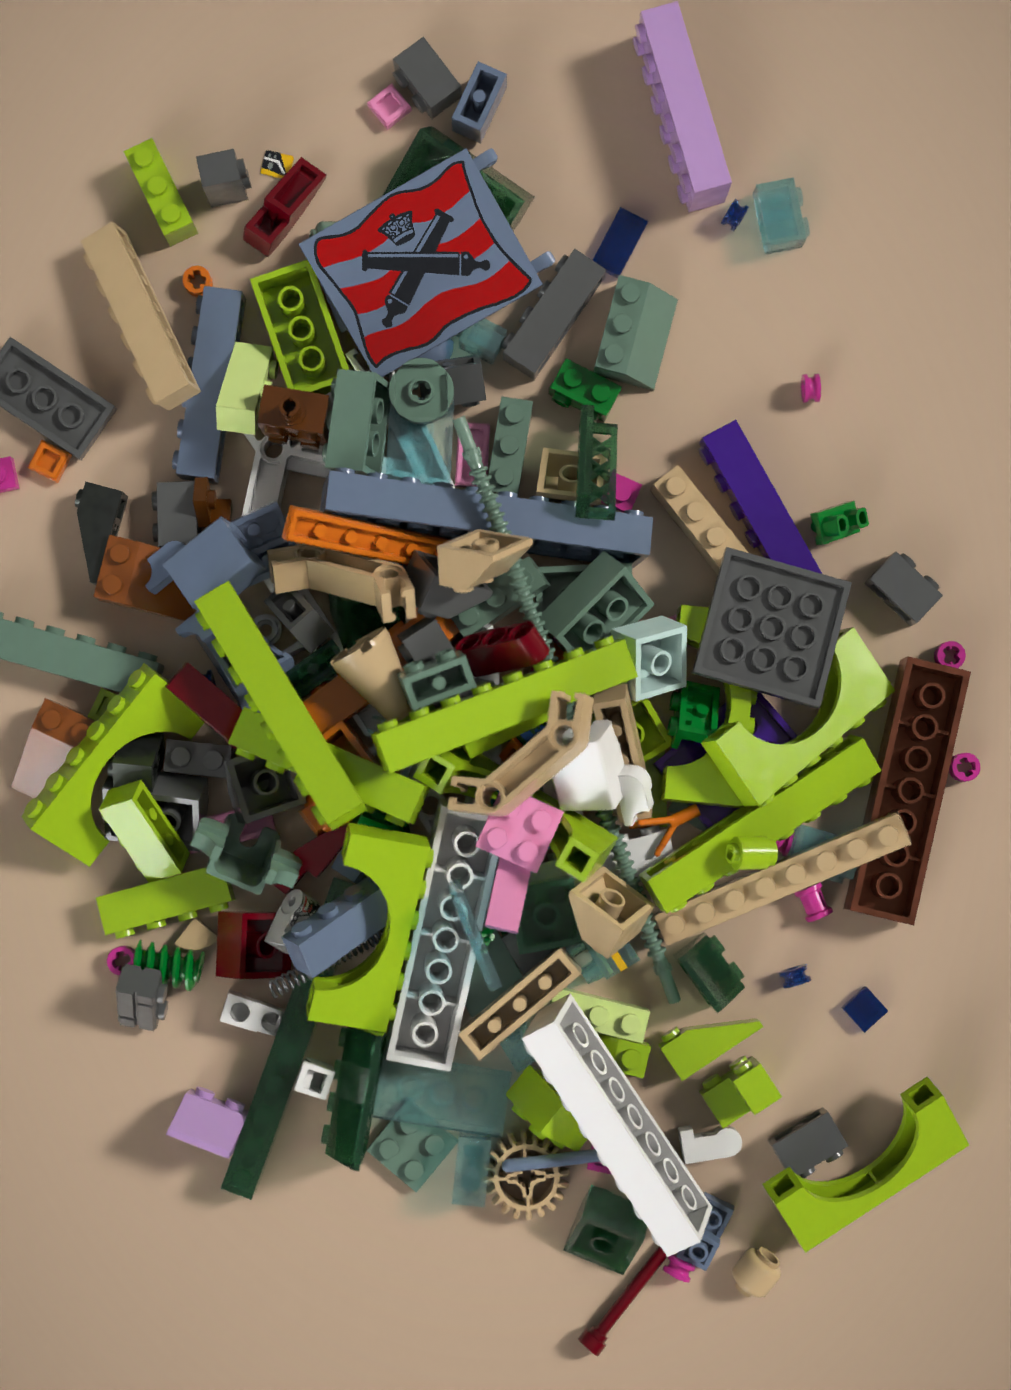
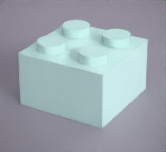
M661 615L611 629V635L614 640L625 639L638 675L634 679L621 683H627L631 700L636 702L686 687L687 625Z

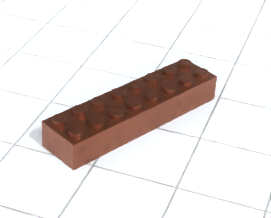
M905 657L900 660L894 684L895 691L892 693L877 763L882 771L873 776L874 780L872 781L862 825L898 810L910 836L911 845L853 868L843 909L914 926L971 671L912 657Z

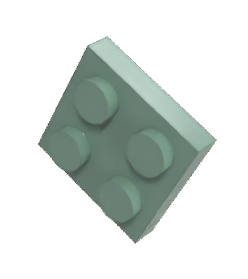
M408 1099L366 1151L417 1193L458 1143V1139L413 1101Z

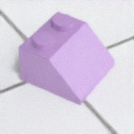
M197 1087L196 1090H188L166 1135L229 1159L238 1147L251 1111L245 1110V1104L240 1101L227 1098L225 1102L214 1098L215 1093L209 1089Z

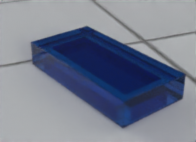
M620 207L593 261L605 268L606 273L618 278L624 271L648 225V221Z

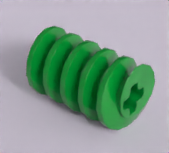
M140 940L135 950L133 965L141 966V970H144L145 967L160 970L162 973V984L168 985L172 978V985L175 989L180 988L182 983L185 982V989L192 991L195 985L199 983L204 966L205 952L202 951L196 960L193 956V949H189L185 957H181L180 947L178 946L170 955L168 954L167 944H164L161 950L156 952L155 942L151 941L148 948L144 950L142 940Z

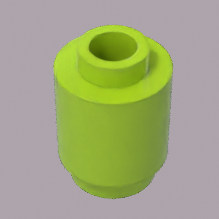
M766 836L733 837L726 847V859L735 870L767 869L769 866L776 864L778 847L773 839H768Z

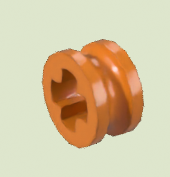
M192 266L183 274V285L187 292L194 297L203 295L204 286H213V280L208 270L202 266ZM195 275H201L202 279L206 282L205 284H200V288L195 289L190 280L195 279Z

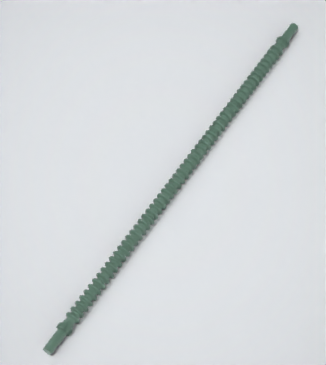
M462 416L454 419L453 423L464 450L462 453L463 458L471 469L469 476H474L475 480L472 484L478 487L475 493L481 495L479 503L485 505L482 512H487L488 517L486 521L491 522L492 525L489 527V530L511 534L512 531L506 529L508 521H504L502 518L505 512H500L499 510L502 504L496 502L498 494H494L492 491L495 485H490L489 483L492 477L486 475L485 471L488 470V467L483 466L480 447H476L466 417ZM520 558L508 570L506 576H511L512 578L509 584L515 586L513 594L518 595L516 603H521L522 605L519 611L525 613L523 621L533 622L549 647V654L542 661L552 659L553 663H555L559 658L553 656L555 648L550 647L552 639H547L546 637L549 631L543 629L545 621L540 620L542 612H537L536 610L539 604L533 602L535 594H531L529 591L532 585H527L526 583L529 577L523 575L525 567L520 566L519 562L522 561V558ZM575 702L567 704L566 720L572 721L574 718L575 710L573 706ZM615 809L598 810L595 816L601 818V821L598 823L599 826H603L605 830L618 837L610 852L614 853V856L611 858L612 861L617 862L615 869L621 872L618 877L647 898L646 895L641 893L644 887L638 885L641 879L635 877L637 869L632 868L634 861L628 858L631 852L625 850L628 844L622 842L624 834L619 833L621 826L615 823L618 817L612 815ZM651 912L641 930L643 931L641 939L646 940L644 947L650 950L647 956L653 959L654 972L661 980L669 1004L679 1002L681 998L671 973L673 968L664 954L666 947L661 946L663 939L657 937L660 931L654 928L657 923L651 920L653 917V912Z

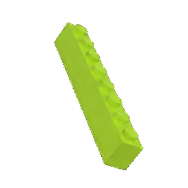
M229 580L195 600L194 602L199 609V612L195 614L198 622L204 631L211 629L216 638L211 643L220 658L227 656L232 666L227 668L228 672L237 686L241 683L244 684L248 694L243 697L253 713L260 711L265 721L260 723L270 741L276 738L282 749L277 751V754L285 767L288 769L293 766L299 777L294 779V782L303 797L310 795L314 801L315 806L310 809L319 824L322 826L327 823L332 830H335L368 810Z
M612 635L598 639L593 642L595 647L586 651H583L582 647L572 649L563 653L565 659L553 663L552 659L541 661L533 665L534 671L522 675L521 670L512 672L502 677L503 683L493 687L490 682L471 689L472 695L460 698L459 694L441 700V707L429 711L428 706L409 712L410 718L398 723L397 719L393 718L378 724V731L370 733L384 772L393 773L549 712L551 691H561L571 696L570 702H567V704L577 701L574 699L575 693H584L590 696L638 677L625 639L614 640Z
M850 734L834 748L821 753V759L815 765L806 769L803 768L797 774L798 779L785 788L781 787L774 793L775 799L766 806L760 808L758 806H742L640 873L638 876L656 906L666 914L677 912L684 908L688 903L687 900L696 894L701 895L714 887V882L723 876L728 877L738 872L739 870H735L726 859V847L733 837L766 836L774 841L785 840L792 836L795 832L794 829L802 823H810L816 820L821 815L820 811L829 805L833 806L843 802L847 798V793L856 787L862 788L870 784L874 780L873 776L882 770L862 737Z

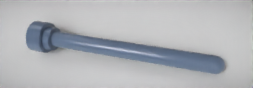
M596 1149L506 1159L502 1163V1169L510 1173L600 1162Z

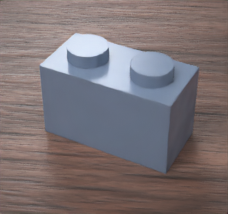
M479 61L477 62L452 116L453 132L480 144L482 143L507 89L506 73Z

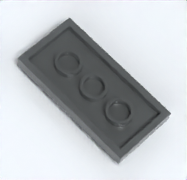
M9 337L0 350V407L82 461L117 408L12 337Z

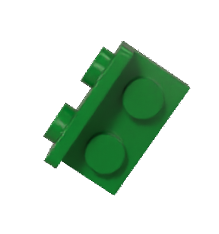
M566 358L554 382L551 383L548 394L553 396L551 400L564 408H568L571 405L581 411L580 415L596 423L597 420L605 422L622 386Z
M686 681V687L680 688L678 692H672L669 710L674 711V716L670 717L667 727V735L672 736L671 748L678 749L681 739L701 743L717 730L720 698L719 687Z

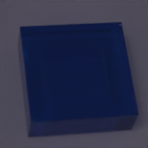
M866 986L841 1007L864 1033L888 1012Z

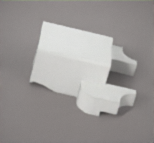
M610 720L594 721L590 728L589 742L586 749L543 785V792L558 800L560 810L576 811L582 816V810H614L620 804L625 826H633L637 820V814L649 812L654 805L651 793L653 786L649 773L637 765H624L620 744ZM572 729L564 732L562 736L564 745L572 741Z

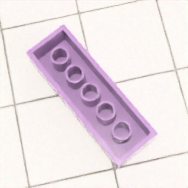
M676 1L643 10L640 13L639 24L635 25L637 36L633 37V43L637 56L642 55L645 66L642 67L644 82L646 86L651 85L654 94V96H651L653 112L655 115L660 114L663 124L659 126L662 142L664 145L668 144L671 155L668 156L672 174L677 173L680 185H677L679 200L681 204L686 203L688 212L725 203L732 181L679 3Z

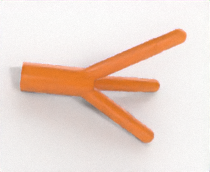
M693 804L668 817L639 819L633 826L628 827L629 829L669 824V828L654 852V855L659 857L677 826L700 816L701 813L697 805Z

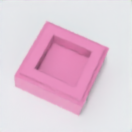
M392 83L367 102L369 109L387 130L412 111L411 106Z

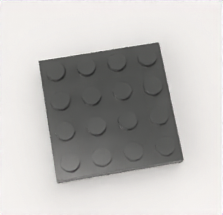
M726 547L692 674L816 709L820 708L852 582Z

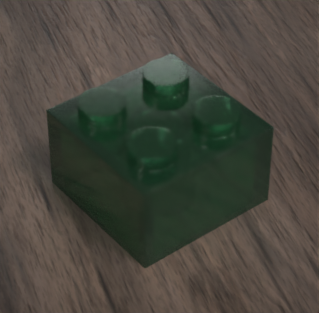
M572 875L528 882L519 929L516 934L519 955L585 943L581 939L568 897L570 890L575 888Z

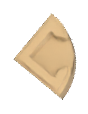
M195 917L174 944L188 950L204 949L217 942V933Z

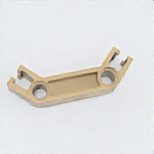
M306 544L267 550L270 580L274 584L276 594L310 588L376 606L383 623L396 620V615L392 613V608L397 606L404 607L407 619L416 618L414 587L406 570L401 565Z
M551 691L547 727L487 778L452 776L451 785L460 788V792H467L468 786L476 787L477 791L474 804L458 802L456 797H450L448 810L497 817L510 814L586 749L590 736L594 698L584 693H575L574 699L577 700L574 718L572 721L566 720L567 702H570L571 696L565 692ZM572 729L573 739L569 744L564 745L562 736L566 730ZM498 790L500 800L493 807L490 803V798L493 792Z

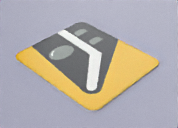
M267 150L261 174L282 179L292 168L294 157Z

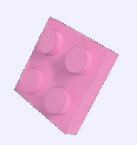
M498 793V796L494 802L493 807L498 804L500 800V793ZM530 796L506 816H488L475 846L537 873L564 811Z

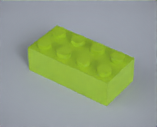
M308 260L251 278L250 281L287 388L324 395L331 392L332 380L337 377V370H349L319 281Z

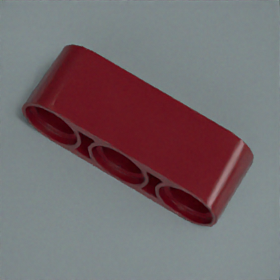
M531 621L473 633L461 639L455 646V651L460 650L466 655L473 677H481L535 665L545 659L550 651L536 626Z

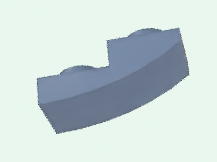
M704 1192L713 1208L702 1240L691 1247L677 1252V1258L707 1271L720 1245V1237L734 1212V1205Z

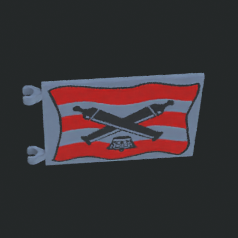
M467 148L299 243L302 252L371 372H376L381 377L386 376L403 366L407 361L419 357L543 285L537 273L552 266L555 258L550 251H547L531 262L528 259L480 171L491 167L497 162L498 157L493 149H488L472 159Z

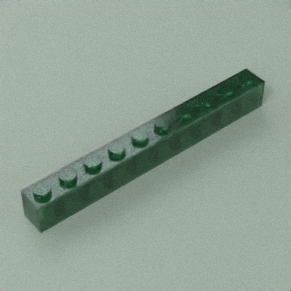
M335 876L324 904L332 902L342 895L346 888L356 883ZM335 962V968L329 966V971L324 970V973H319L318 977L335 976L339 965ZM298 974L301 985L297 986L295 983V988L292 990L220 1188L252 1200L259 1187L303 1060H305L318 1022L309 1021L307 1017L306 1005L312 980H309L306 974H304L306 983L302 982Z

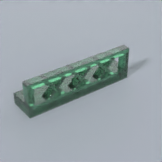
M581 405L575 518L614 521L618 424L594 422V405ZM593 434L610 435V438L601 443L593 437ZM602 454L608 461L600 465L592 458ZM601 476L608 483L598 487L592 480ZM599 498L608 505V508L590 507V503Z

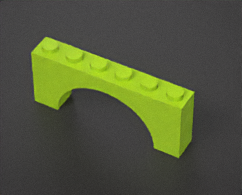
M681 604L677 609L676 621L687 625V644L698 649L709 607ZM723 682L726 695V714L723 724L740 722L753 735L755 719L750 717L751 705L756 704L757 692ZM708 753L692 763L663 768L660 801L729 808L743 806Z
M855 628L842 629L839 631L820 709L812 723L800 735L783 744H772L753 736L740 722L723 724L702 741L701 744L743 806L764 807L775 799L774 793L781 787L785 788L798 779L797 774L803 768L806 769L815 765L821 759L820 754L823 751L840 744L843 741V734L848 730H854L865 722L864 717L870 711L873 712L882 708L888 702L886 698L895 689Z
M144 663L140 669L135 670L130 675L128 684L120 694L110 700L107 710L100 719L89 726L86 736L79 745L69 751L66 761L59 770L48 777L45 787L39 795L28 802L21 816L30 830L90 867L110 842L95 825L91 810L93 788L106 762L121 747L138 737L155 732H173L192 739L205 722L165 687L169 680Z
M459 746L421 761L413 777L439 794L457 793L475 798L476 787L468 786L467 792H460V788L451 785L452 776L485 779L500 765L482 754L470 759L462 747ZM540 789L531 795L535 799L560 809L558 800ZM498 790L494 791L491 795L490 803L492 806L498 796ZM564 811L549 846L557 857L555 865L584 883L604 865L618 837L576 811Z
M348 822L341 852L343 865L353 867L365 873L381 889L387 902L386 925L376 948L360 965L340 975L314 977L312 979L306 1005L307 1017L309 1021L386 1033L389 1021L393 1022L396 1016L397 1002H394L396 991H401L403 987L404 972L401 971L403 960L408 961L410 957L412 943L408 939L410 931L416 930L418 925L419 911L416 910L418 899L423 900L425 895L426 880L423 877L425 868L430 869L432 866L434 849L430 848L427 836Z
M928 1077L920 1080L900 1094L903 1102V1118L900 1128L887 1149L865 1168L837 1180L812 1181L797 1175L789 1166L762 1184L805 1253L969 1146L943 1094Z

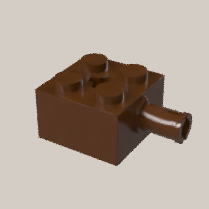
M264 384L257 424L264 436H268V441L287 444L288 440L300 442L301 447L318 450L320 445L324 446L325 443H328L329 430L327 429L326 422L328 412L332 410L333 404L329 395Z

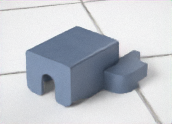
M219 517L187 544L180 541H171L150 556L147 560L151 565L152 575L145 586L149 592L157 594L174 580L191 607L199 612L194 602L195 600L228 580L239 595L266 570V567L258 555L251 552L243 544L247 539L239 528L225 518ZM197 612L175 628L179 636L186 638L190 635H198L202 642L210 644L216 638L211 629L204 631L195 616Z

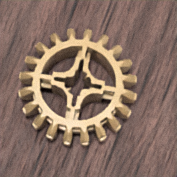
M525 1129L520 1131L521 1140L518 1141L515 1140L514 1134L510 1132L508 1133L510 1144L506 1145L503 1140L498 1139L497 1146L501 1150L500 1153L494 1149H489L488 1155L495 1161L488 1160L483 1163V1167L492 1172L483 1174L482 1180L493 1182L485 1188V1193L493 1194L497 1192L492 1198L491 1203L495 1206L504 1201L501 1208L503 1214H506L513 1207L514 1219H518L520 1211L524 1210L526 1211V1219L532 1220V1210L537 1209L538 1215L542 1218L545 1216L542 1206L547 1205L550 1210L554 1211L556 1205L552 1198L554 1197L560 1201L564 1200V1194L558 1188L568 1189L569 1182L560 1179V1177L570 1175V1169L566 1167H553L530 1170V1173L534 1171L535 1175L530 1176V1181H528L529 1189L526 1190L522 1177H517L523 1171L510 1173L499 1171L503 1161L510 1154L520 1150V1158L530 1157L529 1149L540 1152L543 1155L556 1154L561 1149L556 1145L549 1149L548 1146L551 1141L548 1137L540 1143L538 1142L539 1138L532 1134V1140H528ZM546 1178H553L547 1191L533 1199L534 1186L538 1182L546 1181ZM507 1181L508 1184L518 1185L522 1189L523 1200L508 1194L502 1187L501 1182Z

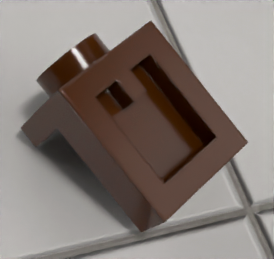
M196 477L193 505L198 527H208L219 517L231 521V499H217L216 490L210 489L208 477Z

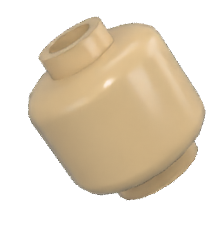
M764 1247L759 1249L749 1248L732 1269L733 1277L736 1280V1289L746 1297H751V1295L758 1298L765 1297L781 1277L779 1259Z

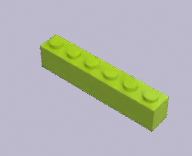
M244 707L228 743L238 747L235 754L254 761L255 756L267 760L265 767L283 774L287 768L277 754V751L282 749L276 738L270 741L260 725V723L265 721L262 714L259 712L253 713L251 709ZM328 743L367 807V812L373 814L375 808L387 813L385 820L401 827L404 826L405 821L415 824L430 787L396 772H384L382 766ZM293 766L288 768V770L296 773Z

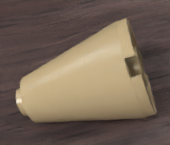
M380 627L355 641L356 644L351 648L347 649L346 647L330 661L333 669L386 720L396 718L398 722L406 718L409 712L412 711L407 704L397 673L403 671L390 633L385 627Z

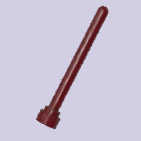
M661 1247L656 1249L597 1326L592 1325L590 1329L586 1328L578 1338L580 1343L594 1355H600L606 1347L607 1333L667 1258Z

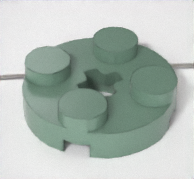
M415 358L404 363L394 373L389 384V397L392 406L402 419L413 424L426 425L434 423L447 415L454 400V385L451 376L439 363L427 358ZM420 383H425L426 389H431L430 395H426L424 400H419L417 395L412 394L413 390L418 389Z

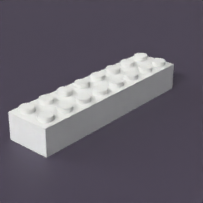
M439 798L429 842L430 848L434 849L433 862L430 869L425 868L423 879L426 880V891L423 900L418 899L416 910L419 911L418 925L416 930L410 931L408 941L412 943L411 953L408 961L403 960L401 970L404 972L403 987L401 991L396 993V1016L393 1022L390 1021L384 1048L386 1060L451 1071L498 856L475 846L488 818L487 815L459 813L448 810L449 800Z
M571 993L540 1009L522 1037L524 1047L527 1053L534 1057L541 1067L545 1080L552 1084L559 1094L563 1107L571 1112L578 1122L582 1135L589 1139L596 1149L600 1162L607 1166L614 1176L618 1189L625 1193L632 1203L636 1216L643 1220L650 1230L654 1243L661 1247L668 1257L701 1242L713 1208Z

